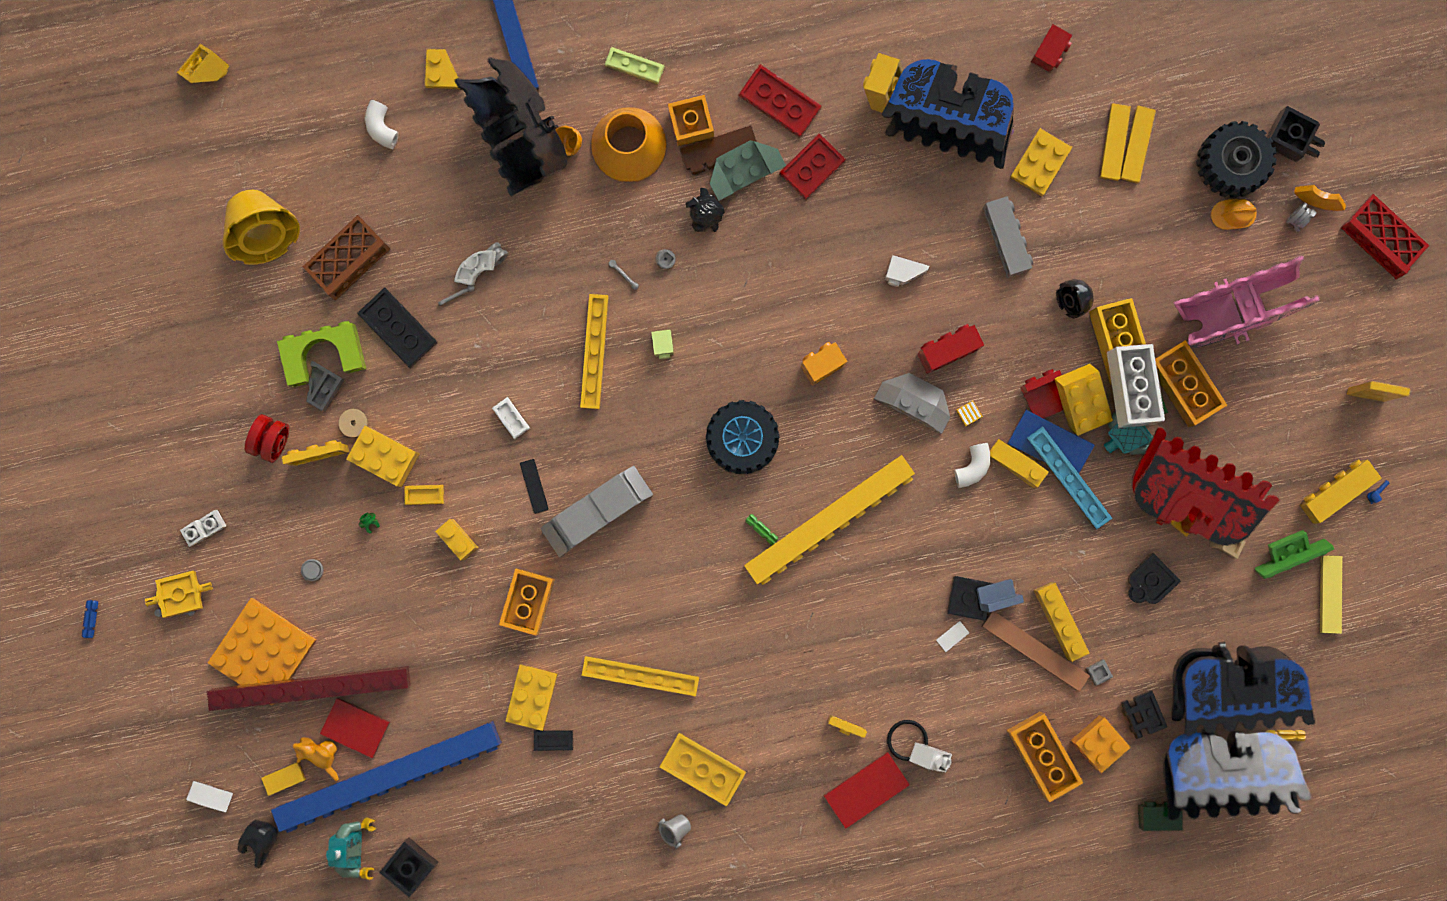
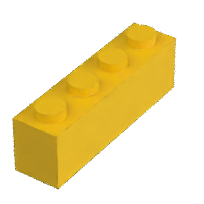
M1358 459L1349 465L1350 469L1337 473L1334 476L1335 480L1322 484L1317 493H1311L1303 499L1304 502L1300 504V507L1313 524L1323 522L1382 479L1369 460L1360 461Z
M1050 582L1033 590L1066 659L1073 662L1089 654L1088 648L1056 583Z

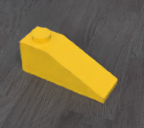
M1000 439L990 449V457L1032 488H1038L1049 473L1038 463Z

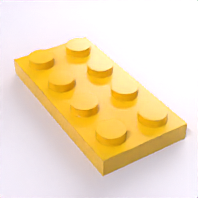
M678 733L660 765L661 769L726 807L746 774V771L681 733Z

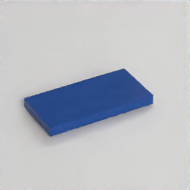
M1025 409L1007 443L1045 462L1027 439L1028 436L1043 426L1072 466L1080 473L1095 445Z

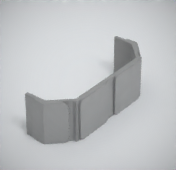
M632 466L562 511L540 529L560 558L574 546L649 497L651 498L653 493L635 466Z

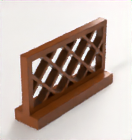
M357 215L315 254L303 268L336 301L381 259L390 248ZM360 222L362 224V233H353L354 226ZM373 236L376 239L371 246H365L366 237ZM349 237L348 246H339L340 239ZM353 237H362L361 246H352ZM361 249L360 256L357 259H351L352 250ZM329 250H335L334 259H326V253ZM339 250H348L347 259H338ZM347 262V268L343 272H337L338 263ZM315 263H321L320 272H313L310 268ZM325 263H334L333 272H325ZM324 276H333V282L326 286L324 284Z

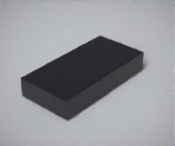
M535 730L534 751L573 750V730Z

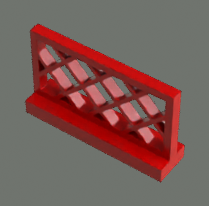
M1374 194L1340 227L1395 279L1407 274L1411 269L1410 267L1429 247L1417 233ZM1371 201L1377 206V212H1370L1369 204ZM1359 215H1365L1366 224H1362L1356 218ZM1371 216H1378L1379 225L1371 224ZM1383 216H1388L1391 219V225H1384ZM1372 228H1379L1380 237H1376L1372 233ZM1385 229H1392L1393 238L1385 237ZM1397 229H1402L1405 232V238H1398ZM1386 241H1393L1394 250H1390L1386 246ZM1399 241L1406 242L1407 251L1399 250ZM1411 242H1416L1421 248L1418 251H1412ZM1400 254L1408 255L1407 264L1400 259Z

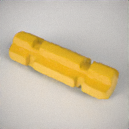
M1302 730L1266 731L1276 734L1286 741H1305L1306 739L1305 731Z

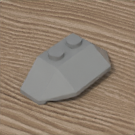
M910 373L882 382L874 397L880 403L940 434L943 433L950 419L944 391Z

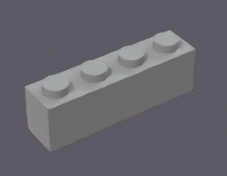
M1008 196L986 203L983 206V210L1007 278L1030 271L1033 259L1030 254H1027L1025 248L1027 247V242L1019 231L1021 225L1018 218L1015 219L1013 202L1009 201Z

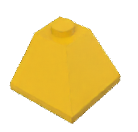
M200 44L177 73L190 83L218 81L227 74L229 65L213 51Z

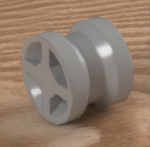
M499 242L494 243L487 249L496 251L494 266L503 262L509 254L501 248Z

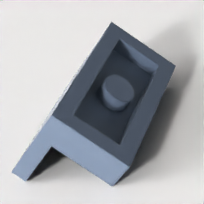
M1012 579L977 588L981 611L992 612L1024 603L1023 595L1015 594Z

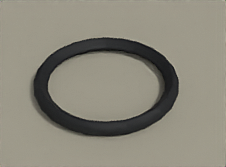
M902 720L891 727L887 736V744L890 752L896 758L909 761L910 757L897 754L892 747L891 737L894 730L903 724L915 725L923 733L925 745H928V736L924 727L916 721Z

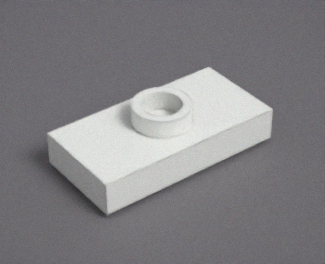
M508 397L492 408L514 439L530 429Z

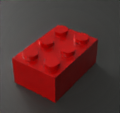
M966 324L958 328L953 335L949 332L940 336L937 339L938 342L934 343L931 340L923 344L917 355L926 373L929 374L980 350L984 343L975 324L970 327Z

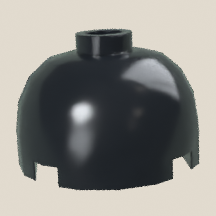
M1072 279L1065 281L1056 290L1058 305L1061 310L1065 308L1066 312H1068L1065 315L1074 319L1083 316L1093 306V290L1082 280Z

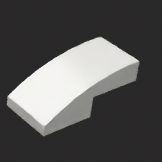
M214 510L200 520L193 521L180 531L188 546L191 547L227 526L219 511Z
M193 781L186 800L226 812L233 793Z

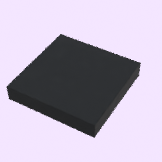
M954 576L947 614L986 621L987 612L981 611L977 588L993 583Z

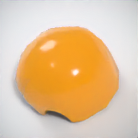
M565 125L557 128L556 132L562 141L567 156L578 153L582 145V137L579 131Z

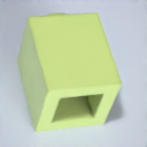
M671 330L651 332L655 357L668 359L670 355H674Z

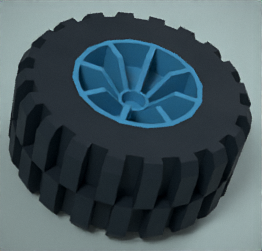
M744 400L732 401L726 406L719 408L711 417L706 432L707 448L716 464L725 471L739 475L758 472L768 465L778 449L780 439L778 425L773 415L762 405Z

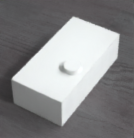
M1153 344L1116 347L1108 351L1107 358L1118 428L1155 425L1165 421Z

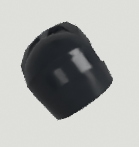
M254 820L241 835L237 850L240 853H246L247 846L249 845L255 855V868H261L265 864L270 850L277 841V827L269 822Z

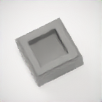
M1104 659L1086 668L1095 686L1113 677Z

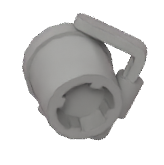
M681 814L668 821H665L663 818L658 822L662 839L676 849L682 845L680 843L681 839L691 830L689 820Z

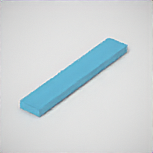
M1043 426L1027 437L1096 529L1112 519Z

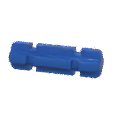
M87 600L85 606L87 611L84 613V629H82L81 636L83 638H93V627H95L97 616L95 609H98V601Z

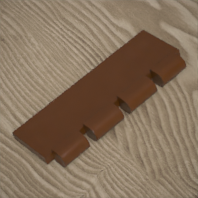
M750 125L682 147L680 152L686 169H690L692 175L705 172L704 164H707L708 170L714 169L717 157L750 140L757 141Z

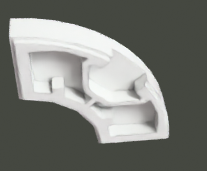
M486 250L472 254L459 266L454 282L474 285L476 278L481 272L494 270L496 251Z

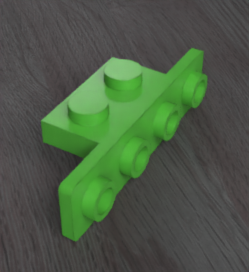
M1301 530L1268 544L1272 561L1255 567V571L1263 579L1271 578L1280 572L1290 570L1292 567L1309 562L1311 559L1333 551L1334 546L1326 539L1309 544L1307 533Z

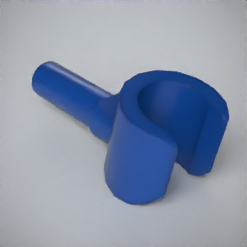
M1386 480L1379 488L1367 494L1371 504L1382 500L1380 493L1390 484L1389 481Z

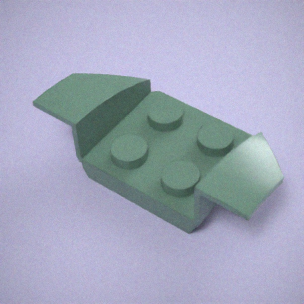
M750 140L716 158L710 186L718 201L733 194V192L785 167L786 164L777 148Z

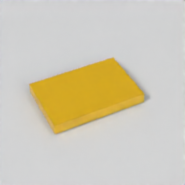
M1374 381L1349 387L1347 390V395L1382 402L1406 397L1410 393L1409 388Z

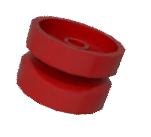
M259 415L247 434L244 448L245 453L256 457L261 455V459L274 463L286 445L290 430L289 424L278 420L274 422L273 418L269 416Z

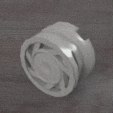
M1305 202L1286 220V223L1292 224L1297 232L1300 231V227L1303 229L1317 213L1314 209L1306 208L1307 203Z

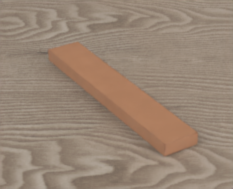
M994 611L989 614L982 625L983 628L1079 692L1090 677L1080 668Z

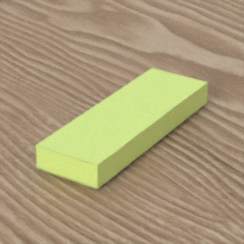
M611 47L605 62L606 67L655 84H659L664 70V65L613 47Z

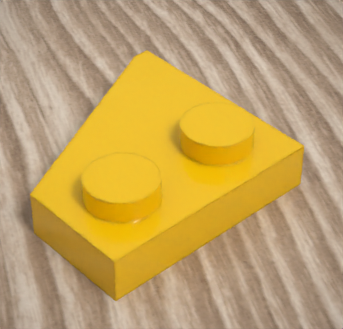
M427 49L425 87L459 89L455 83V79L458 76L446 50Z

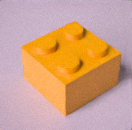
M705 95L668 104L677 146L714 137V129Z
M828 342L820 347L818 353L814 354L811 352L803 357L801 368L812 386L847 364L848 361L836 342L833 344Z
M1100 715L1070 740L1094 769L1100 773L1104 772L1131 748L1107 719Z

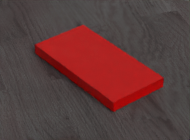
M759 64L738 94L743 100L799 138H801L822 108L820 104L761 64Z
M886 752L824 794V797L846 829L910 784L890 754Z

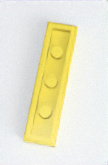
M1321 556L1320 633L1342 634V556Z

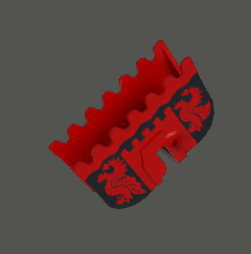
M1161 427L1156 429L1148 448L1132 475L1131 485L1138 506L1145 513L1156 517L1157 524L1162 526L1163 524L1169 525L1172 521L1181 522V529L1184 532L1195 535L1200 534L1207 540L1219 545L1238 544L1248 538L1264 517L1280 501L1275 495H1268L1263 499L1272 487L1270 482L1264 480L1257 485H1253V475L1250 472H1244L1242 475L1236 476L1235 465L1227 463L1221 468L1218 467L1219 460L1214 454L1201 459L1200 447L1194 445L1188 450H1184V441L1181 437H1174L1171 441H1166V431Z

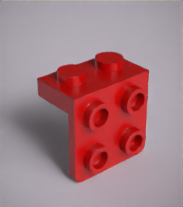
M1053 369L1042 373L1043 377L1036 379L1034 376L1025 380L1026 384L1020 387L1032 413L1042 418H1047L1064 410L1054 379L1062 375L1060 370L1055 372Z

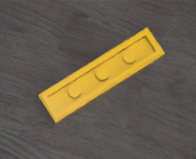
M1114 103L1110 106L1100 178L1120 180L1131 106Z
M1137 106L1135 109L1120 180L1137 184L1140 182L1156 112L1155 109Z

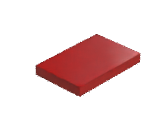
M819 133L779 174L806 200L846 159Z
M336 698L320 734L370 758H374L390 722L340 698Z

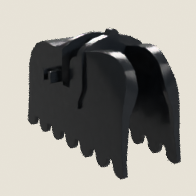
M488 58L487 61L490 67L498 72L499 76L497 79L493 77L482 79L456 78L455 83L459 89L465 92L466 97H464V101L468 107L473 109V120L482 127V139L490 144L492 148L490 155L492 159L499 162V174L508 181L507 190L509 195L513 196L518 192L539 184L544 177L552 176L565 169L567 154L555 130L558 128V125H555L554 117L549 116L546 119H541L539 113L545 110L544 100L540 97L527 76L511 61ZM524 129L523 136L518 139L508 140V138Z

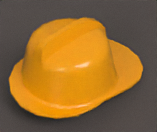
M1246 199L1224 200L1214 205L1211 211V219L1216 227L1223 230L1247 228L1256 219V208Z

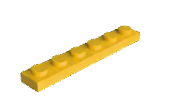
M589 294L580 408L600 410L608 295Z
M585 656L581 675L690 696H696L699 682L698 676Z

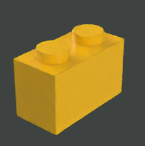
M454 519L447 520L435 531L460 560L467 559L479 548Z

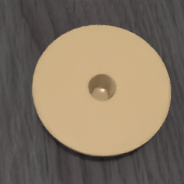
M348 409L339 418V428L348 437H358L364 425L367 426L368 424L366 415L358 409Z

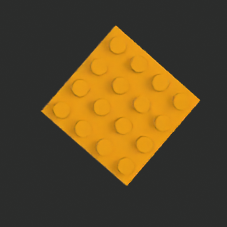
M250 598L208 661V664L239 685L290 680L314 645L316 639L256 599Z

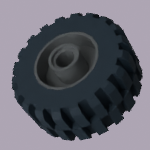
M1233 121L1228 125L1220 126L1211 133L1201 144L1202 148L1199 149L1197 154L1200 157L1197 160V167L1201 168L1198 173L1200 177H1204L1203 183L1205 186L1209 184L1212 187L1210 190L1214 193L1219 191L1222 197L1230 195V198H1237L1239 196H1247L1264 185L1273 174L1274 168L1272 167L1276 165L1277 161L1276 158H1273V155L1276 154V148H1272L1271 144L1273 141L1271 137L1268 139L1265 136L1267 134L1266 131L1263 129L1261 131L1258 130V125L1255 124L1249 126L1246 121H1241L1239 124L1237 121Z

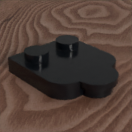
M1152 553L1129 575L1128 581L1131 587L1129 588L1128 595L1135 603L1147 601L1148 603L1156 604L1174 589L1181 580Z

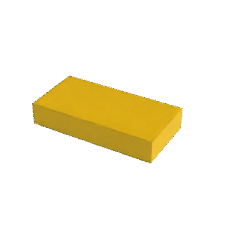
M444 485L404 486L405 505L444 504Z
M294 763L261 778L268 796L306 780L300 763Z

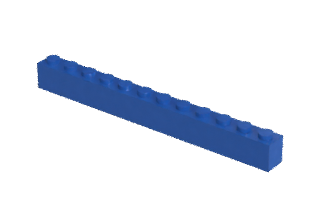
M494 721L275 807L271 812L278 831L286 830V833L298 829L297 825L304 823L306 826L315 822V818L321 815L323 818L329 817L334 814L336 809L340 808L341 811L353 807L352 803L359 801V804L371 800V795L377 794L379 797L388 793L389 788L395 786L396 789L406 786V782L413 779L414 782L425 778L424 774L432 772V775L444 771V766L450 765L452 768L461 764L462 759L468 757L469 760L479 757V753L486 750L487 753L498 749L497 745L502 742Z

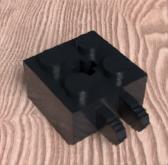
M1289 106L1279 112L1267 135L1268 139L1271 137L1273 141L1271 146L1276 148L1277 153L1295 162L1302 159L1305 154L1315 158L1319 157L1320 152L1309 146L1310 143L1320 148L1325 145L1323 139L1315 136L1320 123Z

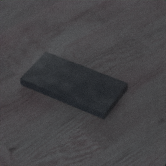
M385 287L357 313L409 368L438 343Z

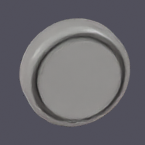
M307 560L301 566V575L307 581H317L323 575L324 568L318 560Z

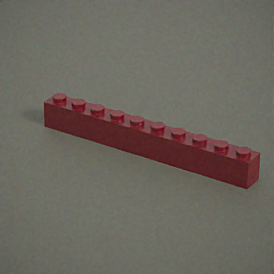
M409 666L212 688L207 691L209 711L406 689L411 685Z

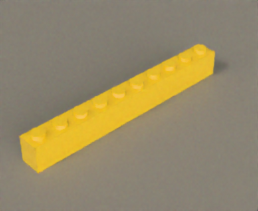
M900 455L746 563L744 567L756 584L761 583L764 585L772 579L770 575L775 572L780 574L787 569V563L790 561L795 563L803 557L802 553L808 549L811 552L819 546L817 542L824 538L827 541L835 535L833 533L834 530L837 528L842 530L851 524L849 522L851 518L855 516L858 519L866 513L864 509L871 505L873 508L881 503L880 498L885 494L889 497L898 491L896 489L898 485L902 483L905 486L913 480L911 476L915 472L905 458Z

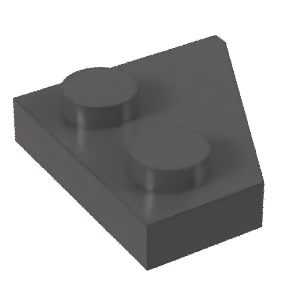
M312 361L310 365L312 373L311 378H309L307 402L325 412L345 379Z

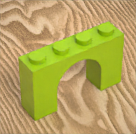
M349 321L338 323L336 327L324 326L319 328L320 331L301 332L300 336L288 335L282 337L283 340L277 341L287 386L294 388L309 384L310 376L306 358L309 350L319 342H332L337 347L345 373L350 374L366 370L356 325Z

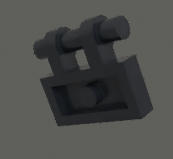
M1150 690L1133 697L1136 704L1134 706H1130L1128 700L1121 702L1122 712L1127 717L1130 724L1129 729L1131 733H1134L1136 739L1143 737L1141 729L1146 728L1147 733L1152 734L1168 727L1153 691ZM1136 712H1139L1142 719L1139 723H1137L1134 716Z

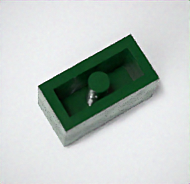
M1144 801V804H1138V820L1141 830L1183 831V811H1180V817L1177 820H1169L1167 801H1164V804H1156V801Z

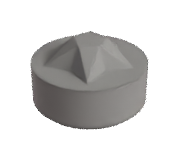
M662 249L656 254L655 260L659 267L668 269L674 265L676 258L672 251Z

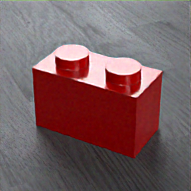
M1052 24L1031 62L1049 73L1053 68L1057 69L1063 60L1060 57L1062 52L1067 53L1072 44L1069 41L1072 34Z

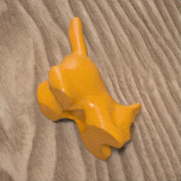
M302 737L300 738V743L293 744L297 757L296 763L307 759L316 767L324 769L334 781L337 782L339 780L337 773L331 767L334 761V754L337 751V747L332 741H324L317 745L312 739Z

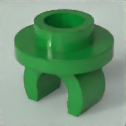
M367 512L359 519L358 525L361 528L365 527L366 532L369 534L372 533L369 527L370 524H375L378 528L380 527L379 521L375 519L376 515L373 512Z

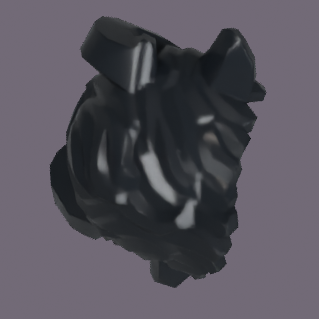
M700 188V196H697V198L693 197L692 200L685 203L686 208H690L689 213L693 221L692 227L696 232H705L707 227H711L716 232L719 227L718 223L722 221V216L725 213L723 205L715 199V196L709 195L706 188Z

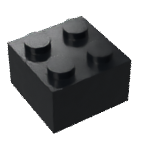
M408 837L379 873L410 897L437 865L438 861Z

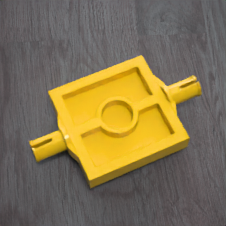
M196 571L155 580L157 587L156 596L146 598L145 604L147 607L158 604L161 608L162 618L203 609L201 592L213 590V587H211L212 583L200 585L197 580Z

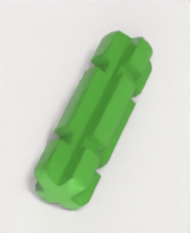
M753 514L746 518V523L750 526L752 525L753 529L763 538H766L769 544L773 545L778 540V537L771 533V530L761 521H758Z

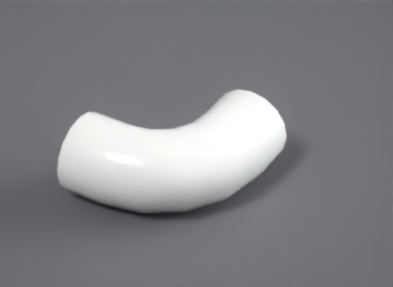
M370 100L365 115L367 132L380 145L393 149L397 143L399 133L386 127L384 124V117L388 107L380 102Z
M988 443L969 447L971 452L970 464L964 468L954 470L958 488L975 484L986 475L990 466Z

